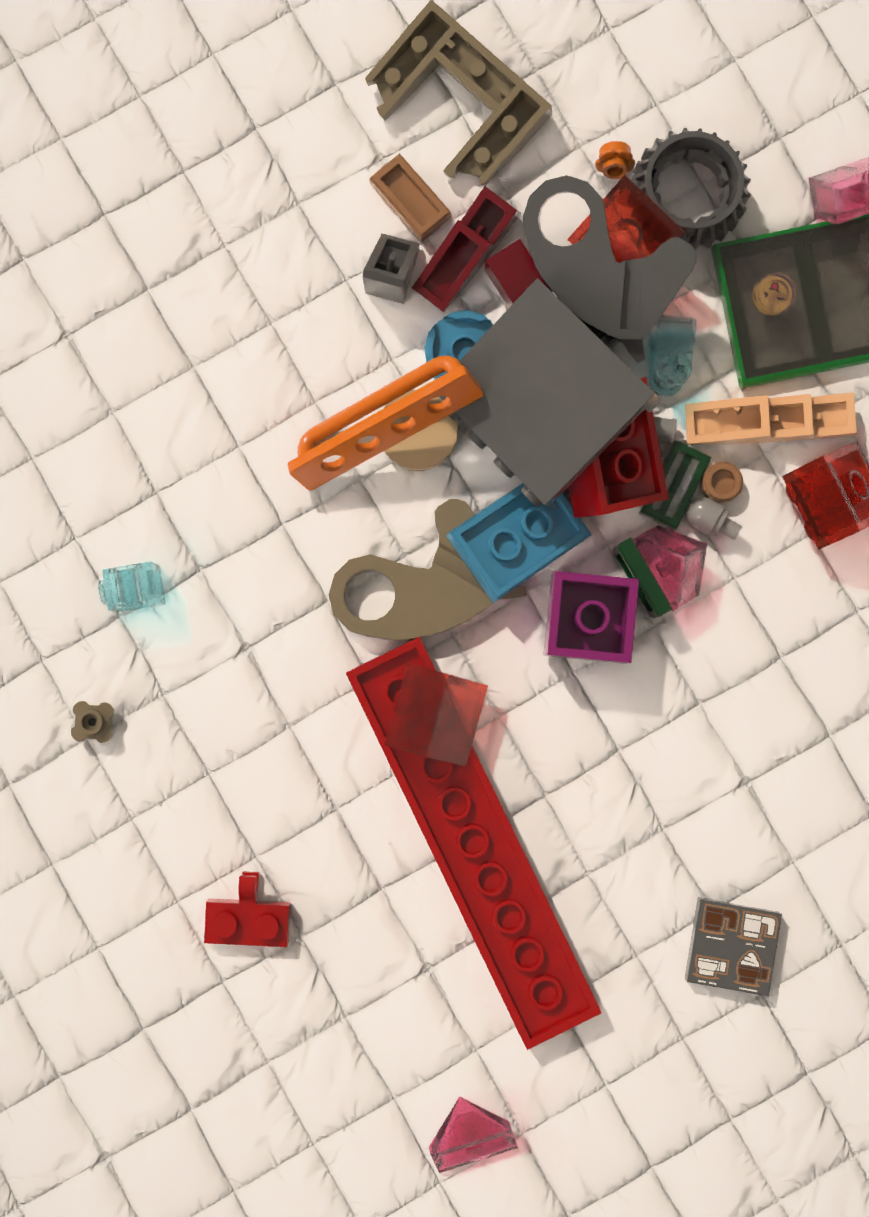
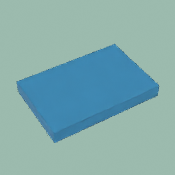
M522 483L446 535L492 603L505 596L592 535L580 517L574 518L573 508L563 493L555 500L559 504L555 509L544 504L538 508L521 492V489L525 486Z

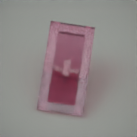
M659 525L632 539L672 607L671 612L699 596L707 543Z

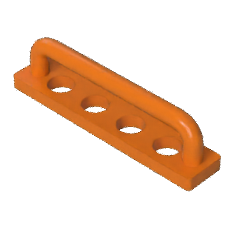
M452 356L436 357L310 428L299 441L297 447L298 457L287 463L289 474L307 490L312 491L483 397L481 385L458 359ZM444 372H447L446 374H444L443 376L437 378L436 380H434V381L428 383L427 385H425V386L419 388L418 390L412 392L411 394H409V395L403 397L402 399L396 401L395 403H393V404L387 406L386 408H384V409L378 411L377 413L371 415L370 417H368V418L362 420L361 422L355 424L354 426H352V427L346 429L345 431H343V432L337 434L336 436H334V437L330 438L329 440H327V441L321 443L320 445L316 446V444H318L320 441L324 440L325 438H327V437L333 435L334 433H336V432L342 430L343 428H345V427L349 426L350 424H352V423L358 421L359 419H361V418L365 417L366 415H368V414L374 412L375 410H377V409L381 408L382 406H384V405L390 403L391 401H393V400L397 399L398 397H400V396L406 394L407 392H409V391L415 389L416 387H418V386L422 385L423 383H425V382L431 380L432 378L438 376L439 374L444 373ZM435 397H447L438 404H429V401ZM403 416L411 417L407 422L401 424L393 423L397 418ZM375 436V439L368 443H358L361 438ZM335 455L341 456L336 461L323 462V460L327 457Z

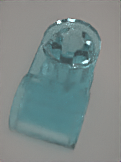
M662 315L649 332L650 359L648 382L652 391L657 395L664 397L673 396L679 392L691 375L693 348L696 337L695 317ZM666 367L671 369V375L676 376L674 380L669 379L668 372L663 371Z

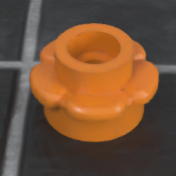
M622 141L605 143L599 150V159L595 161L596 169L610 179L624 177L635 166L631 147Z

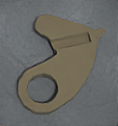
M449 499L435 510V524L439 533V543L431 568L412 567L371 554L349 559L334 574L328 595L333 615L350 632L366 637L403 641L445 632L468 622L493 604L446 537L450 531L475 515L465 501ZM363 572L383 574L391 581L395 590V600L392 608L385 616L377 620H363L355 617L349 611L346 604L345 593L348 584L355 576ZM519 585L499 600L526 596V586Z

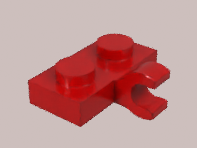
M243 871L242 875L239 876V900L209 898L206 901L204 943L287 947L289 944L291 902L258 901L259 872Z

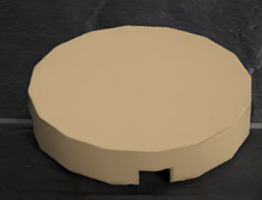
M411 390L406 394L398 397L397 399L386 404L384 408L395 403L396 401L402 399L403 397L411 394L416 390ZM439 396L429 401V404H438L442 399ZM403 416L397 418L393 423L401 424L407 422L411 417ZM447 416L383 452L393 463L407 471L424 472L438 467L450 456L457 443L458 422Z

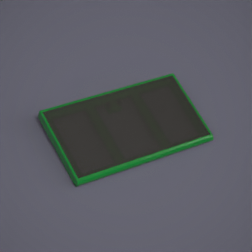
M869 213L732 240L712 246L711 251L740 389L869 363ZM770 277L783 280L790 290L788 306L776 314L763 312L756 305L754 299L757 285L762 280Z

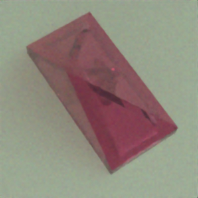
M460 1096L429 1145L430 1155L439 1173L518 1149L516 1138L508 1120Z

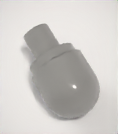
M706 497L694 499L686 510V517L690 525L707 535L716 536L719 531L735 540L743 527L727 518L729 511L724 509V506Z

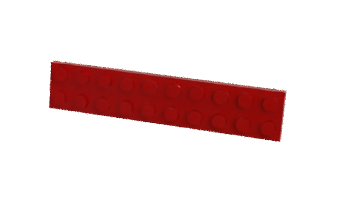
M420 637L346 672L348 680L526 1049L529 1050L601 1014L602 1012Z

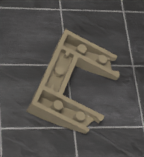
M430 0L365 77V81L368 86L377 85L384 104L377 106L376 109L379 116L385 121L417 90L438 66L443 68L492 112L445 167L443 173L453 179L456 178L457 172L480 177L479 185L486 186L552 116V105L439 5Z

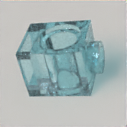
M149 561L102 569L104 580L99 581L98 589L103 605H108L109 611L119 613L166 605L159 564Z

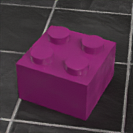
M554 571L550 576L543 656L620 664L632 663L639 579Z

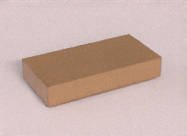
M400 153L369 178L370 185L421 243L452 218V212Z

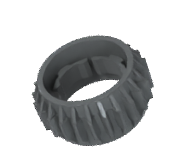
M683 128L679 134L669 131L666 139L656 138L652 148H645L641 161L638 160L633 171L635 175L632 176L629 187L633 189L629 202L635 204L632 215L641 218L642 222L639 227L640 229L645 228L651 233V240L657 238L664 243L672 237H679L690 243L696 251L700 244L708 249L715 240L722 242L728 231L732 232L739 223L738 219L742 218L747 209L744 205L750 198L751 193L746 188L750 184L751 178L744 174L748 166L740 161L738 157L740 151H734L729 145V140H722L717 137L715 132L712 134L703 132L702 128H699L698 131H689L687 128ZM682 159H686L689 163L699 162L708 167L717 177L718 186L724 188L719 196L720 205L718 209L709 216L700 217L696 222H693L690 218L681 219L669 213L661 203V195L656 192L660 173L671 164H679Z

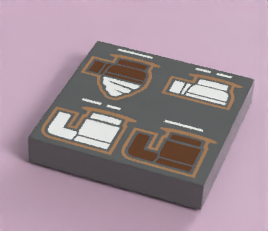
M698 897L684 979L690 983L769 997L782 913Z

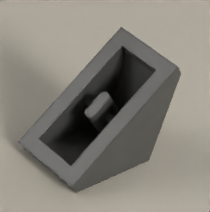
M381 233L363 270L362 278L365 294L404 304L420 243Z

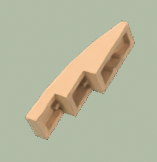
M854 392L814 397L811 394L769 398L768 395L685 404L688 445L765 443L857 436Z

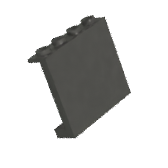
M537 278L460 360V363L480 383L484 395L448 416L455 422L461 418L467 424L469 429L465 432L466 435L482 450L488 446L497 457L493 460V463L507 477L512 478L516 475L524 483L525 486L521 489V492L535 506L539 508L544 504L555 509L559 505L555 500L645 409L650 413L662 400ZM439 396L442 401L447 398L446 396Z

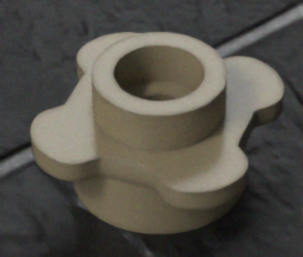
M79 701L73 706V713L76 718L75 726L71 729V736L74 740L81 742L85 739H96L99 743H105L111 739L112 731L110 729L114 714L111 704L103 702L100 705H89L86 701ZM91 718H94L96 720V724L94 726H91L89 724V720Z

